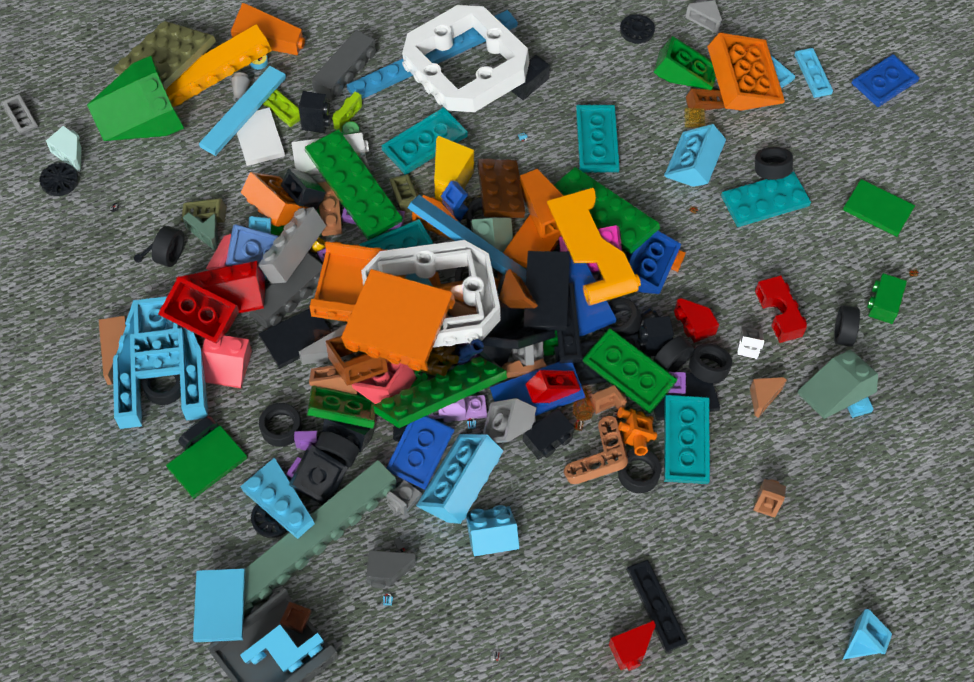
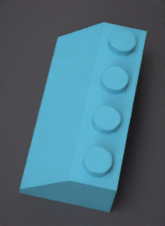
M459 434L416 506L448 523L461 524L466 518L471 505L477 499L481 488L488 481L494 466L499 462L503 450L487 434Z

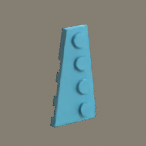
M273 458L240 487L246 495L298 539L315 523L294 488L289 486L290 482L276 459Z

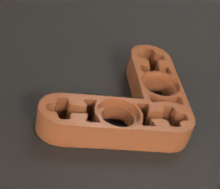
M606 416L598 423L604 452L571 462L564 468V475L570 484H579L619 471L627 466L628 457L622 433L618 430L619 424L615 417ZM608 426L611 427L612 432H608ZM618 440L617 444L608 446L610 441ZM601 463L599 468L591 469L593 464Z

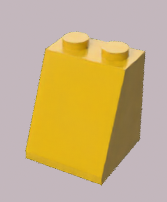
M438 136L436 138L434 184L435 198L442 203L441 195L450 181H457L465 189L474 174V150Z

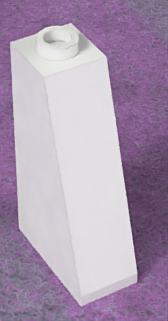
M362 133L343 135L359 158L362 155L366 157L365 152H369L368 141L363 140ZM321 138L292 142L296 170L309 173L311 177L321 174L305 152V146Z

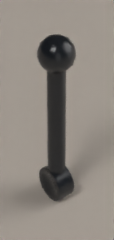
M153 243L141 254L134 256L136 263L142 262L143 257L152 250Z

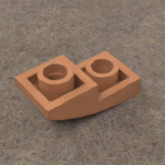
M543 358L538 361L534 360V365H525L524 367L520 360L514 363L512 361L502 366V369L506 370L507 379L502 381L517 378L544 368L547 365Z

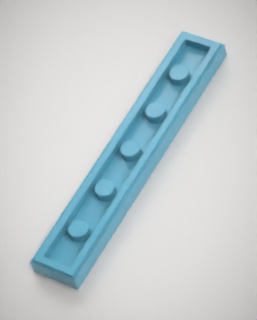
M269 66L200 141V148L216 156L286 79L285 73Z

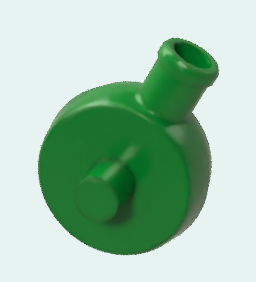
M347 121L342 126L343 135L360 133V126L355 121Z

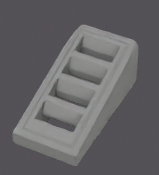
M20 94L1 101L5 112L20 135L38 127ZM21 106L20 108L11 111V109ZM24 111V113L14 116L15 114ZM26 116L28 117L27 119L17 122V120L21 118H24ZM31 122L30 125H27L23 128L20 127L25 123Z

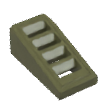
M409 174L389 179L400 211H405V214L412 212L408 209V206L417 197Z
M221 198L183 203L182 222H184L183 217L188 212L190 213L191 209H194L193 216H198L203 222L215 214L217 223H225L227 206Z

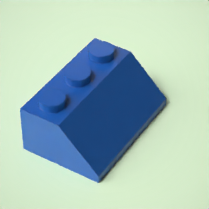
M657 231L632 254L628 252L627 260L634 274L639 276L641 282L637 292L659 294L681 247L679 242Z

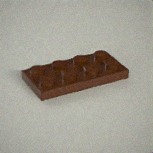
M478 159L477 168L484 217L524 218L525 207L517 160Z

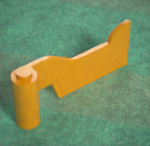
M594 188L547 201L573 262L596 263L602 274L603 280L583 285L584 297L589 306L637 292L638 287L641 286L640 278L637 274H634L625 253L600 236L589 212L595 205L596 195Z

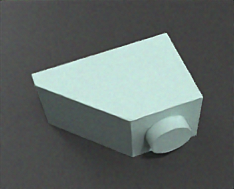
M62 126L46 140L49 150L63 162L72 165L77 172L81 170L82 147L79 142L80 137L74 130L70 131Z

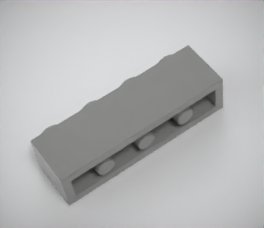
M314 207L298 209L291 221L284 226L280 236L274 240L269 251L263 255V259L258 266L271 284L288 281L325 229L326 224Z

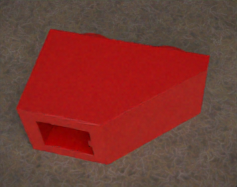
M682 298L677 299L674 309L675 317L677 320H681L686 336L690 337L693 343L716 335L719 323L710 308Z

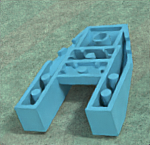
M167 296L133 300L125 323L124 333L119 340V348L113 357L114 418L120 429L142 426L141 379L180 374L181 408L186 421L203 419L208 416L201 348L193 332L158 315Z

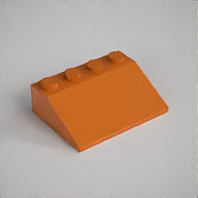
M719 33L707 46L725 109L742 111L783 104L785 102L766 40Z

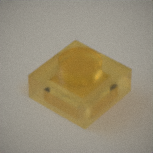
M685 108V127L700 128L705 126L704 109Z

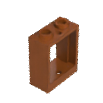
M341 336L325 341L328 358L347 386L388 372L386 359L381 357L372 358L364 355L343 362L340 357L355 352L345 347Z

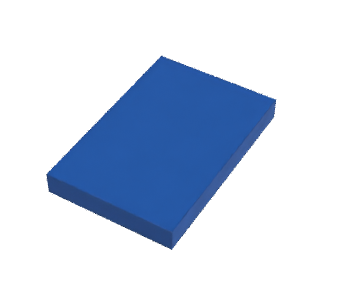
M892 54L853 79L852 84L873 104L880 107L918 82L920 77Z
M428 416L408 424L386 469L390 473L426 490L455 429Z

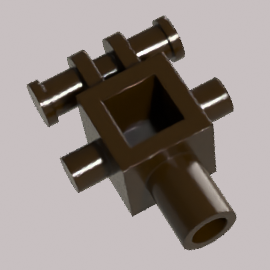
M459 344L433 347L427 361L428 371H421L429 372L432 375L438 373L441 376H445L447 370L459 361V356L455 353V349Z

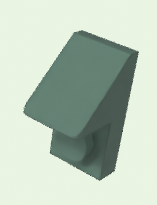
M188 212L183 217L186 229L213 250H216L218 243L216 215L213 214L203 222L198 216L194 217Z

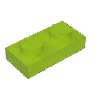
M354 92L350 97L346 98L344 105L335 111L332 117L335 130L339 129L342 131L343 124L350 121L362 107L361 94Z

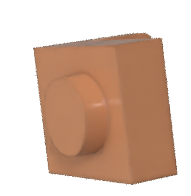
M615 385L592 394V408L596 414L614 406L618 410L620 407L625 409L626 397L623 392L618 391Z

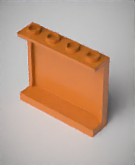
M325 242L326 253L315 297L310 302L311 317L348 322L363 288L361 270L380 251L385 250L378 247L368 248L361 245L342 244L340 242ZM399 275L398 277L406 279L407 275Z
M370 269L341 336L345 347L352 352L362 351L372 358L381 357L387 359L392 364L398 365L401 363L416 371H420V369L428 371L427 361L448 309L452 310L455 304L453 292Z

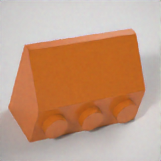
M250 172L241 194L247 198V202L258 208L259 213L271 218V224L278 227L286 225L291 221L298 209L308 208L297 205L280 186L283 181L280 176Z

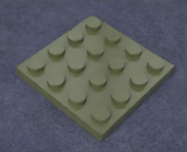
M164 21L151 34H148L138 46H135L126 57L122 58L113 69L120 75L132 63L152 56L160 73L159 77L166 90L216 40L213 35Z

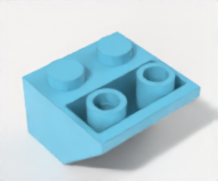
M498 505L493 507V509H474L467 513L466 522L474 556L519 549L517 523L510 506Z

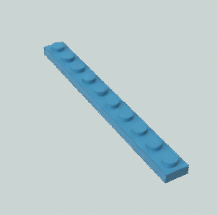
M508 10L494 16L508 30L517 27L518 22ZM471 28L453 38V46L449 50L440 51L434 49L425 56L431 63L438 64L485 42L486 39L474 28ZM401 59L347 84V90L351 95L354 92L361 94V98L364 99L413 76V74L404 69L402 64L404 60Z

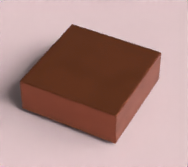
M289 602L280 625L303 633L311 615V609Z

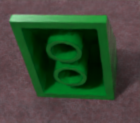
M674 36L659 51L654 68V73L658 77L670 83L712 90L716 75L711 60Z

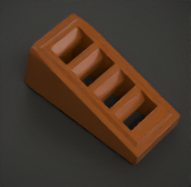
M691 89L686 96L690 112L725 108L720 90Z

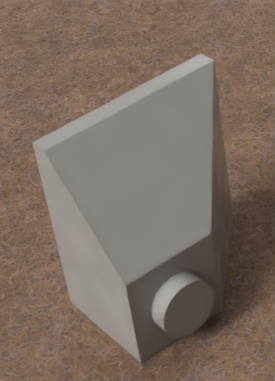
M517 398L490 403L483 434H487L495 443L513 440L532 428L535 421L536 407Z

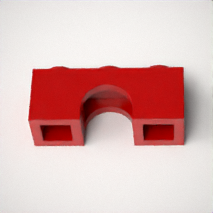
M781 275L759 281L755 293L762 308L776 307L782 312V314L775 316L771 325L779 343L803 337L807 328V322L798 310L797 301L790 294L788 283L784 282Z

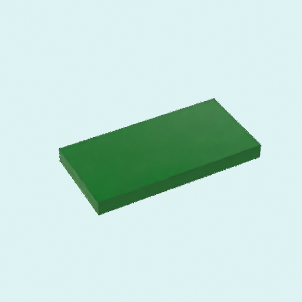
M611 328L608 329L582 359L587 366L609 383L615 385L618 390L649 414L678 381L677 378Z

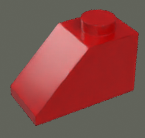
M539 370L526 383L533 403H551L581 390L573 371Z
M654 621L610 639L609 647L620 670L627 668L628 671H631L641 665L640 662H642L656 626Z

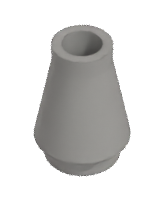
M241 72L235 73L231 78L233 100L235 102L243 96L250 85L249 76Z

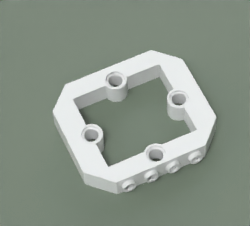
M456 5L407 33L402 52L404 69L407 72L410 71L415 80L424 86L426 92L432 94L439 105H443L449 111L476 112L523 84L526 80L529 66L528 48L484 6ZM474 28L486 39L488 52L492 54L500 53L507 61L494 69L488 66L479 68L476 71L475 80L457 89L442 74L441 67L436 63H431L425 55L434 49L440 51L449 50L453 46V38Z
M465 240L380 251L361 270L364 286L370 269L394 276L416 273L420 278H430L435 274L436 270L468 266L470 277L463 281V300L467 305L476 306L477 314L445 318L433 347L470 343L475 339L482 341L500 321V304L489 253Z

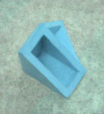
M865 609L857 618L843 659L886 653L892 633L869 609Z

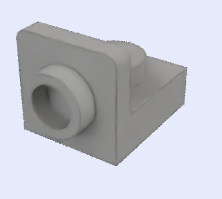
M404 480L393 493L390 491L387 493V505L395 513L401 512L405 515L420 499L422 493Z

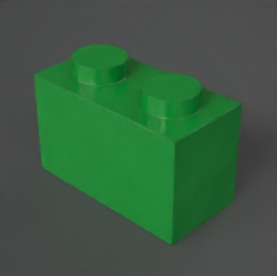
M884 273L879 280H875L871 290L875 294L874 297L870 296L867 308L870 309L868 316L893 324L899 312L907 281Z

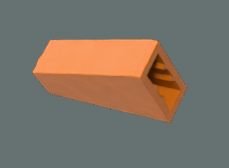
M242 3L231 29L232 38L257 24L266 37L272 51L298 55L300 49L304 48L305 38L302 36V29Z
M538 169L520 175L523 198L539 237L543 239L560 232L547 201L563 197V195Z

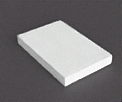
M270 107L257 110L237 132L247 166L285 156Z

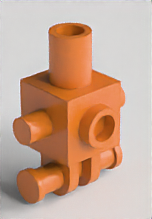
M620 407L617 417L627 420L625 423L620 422L618 430L623 433L624 443L634 446L636 455H645L648 452V442L657 438V432L653 431L652 426L654 418L652 416H645L640 411L636 414L634 409L625 410Z

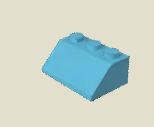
M714 124L683 132L664 176L693 187L708 184L726 138Z

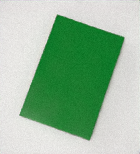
M861 179L845 204L843 211L898 237L915 205Z
M318 386L311 387L307 415L372 429L375 423L374 403L365 396Z
M219 425L169 462L166 467L188 494L195 499L248 458Z

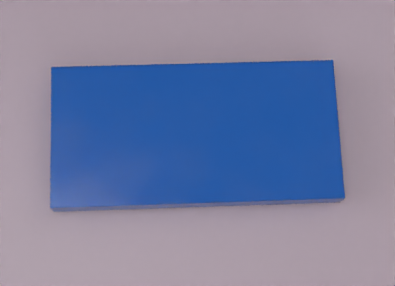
M570 256L569 283L573 282L579 337L615 323L616 317L607 301L590 306L587 304L583 293V285L596 282L586 263H574Z
M560 362L489 387L494 402L517 398L536 407L535 416L586 398L573 363L560 364ZM539 370L573 371L581 390L551 403H533L526 383Z

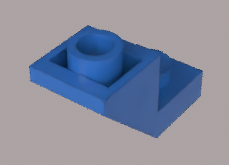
M450 181L441 195L443 205L460 222L468 210L467 206L463 203L468 194L457 181Z

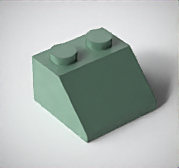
M511 218L474 219L470 222L473 233L502 253L513 239Z

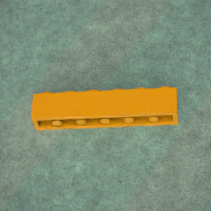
M257 24L202 55L166 89L173 107L182 104L184 101L198 95L203 90L271 52V47Z

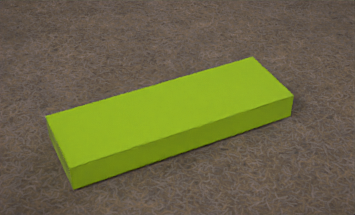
M277 89L263 103L267 108L270 107V110L289 127L300 121L299 108Z

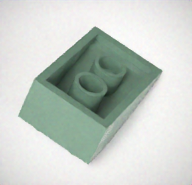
M850 349L832 358L798 390V394L825 419L876 393L878 373Z

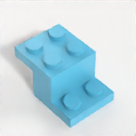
M279 625L240 656L245 663L250 664L252 662L256 665L267 656L265 651L268 650L283 672L289 670L293 673L303 665L301 661L307 655L312 658L323 649L321 645L324 641L317 633L300 647H297L285 629Z

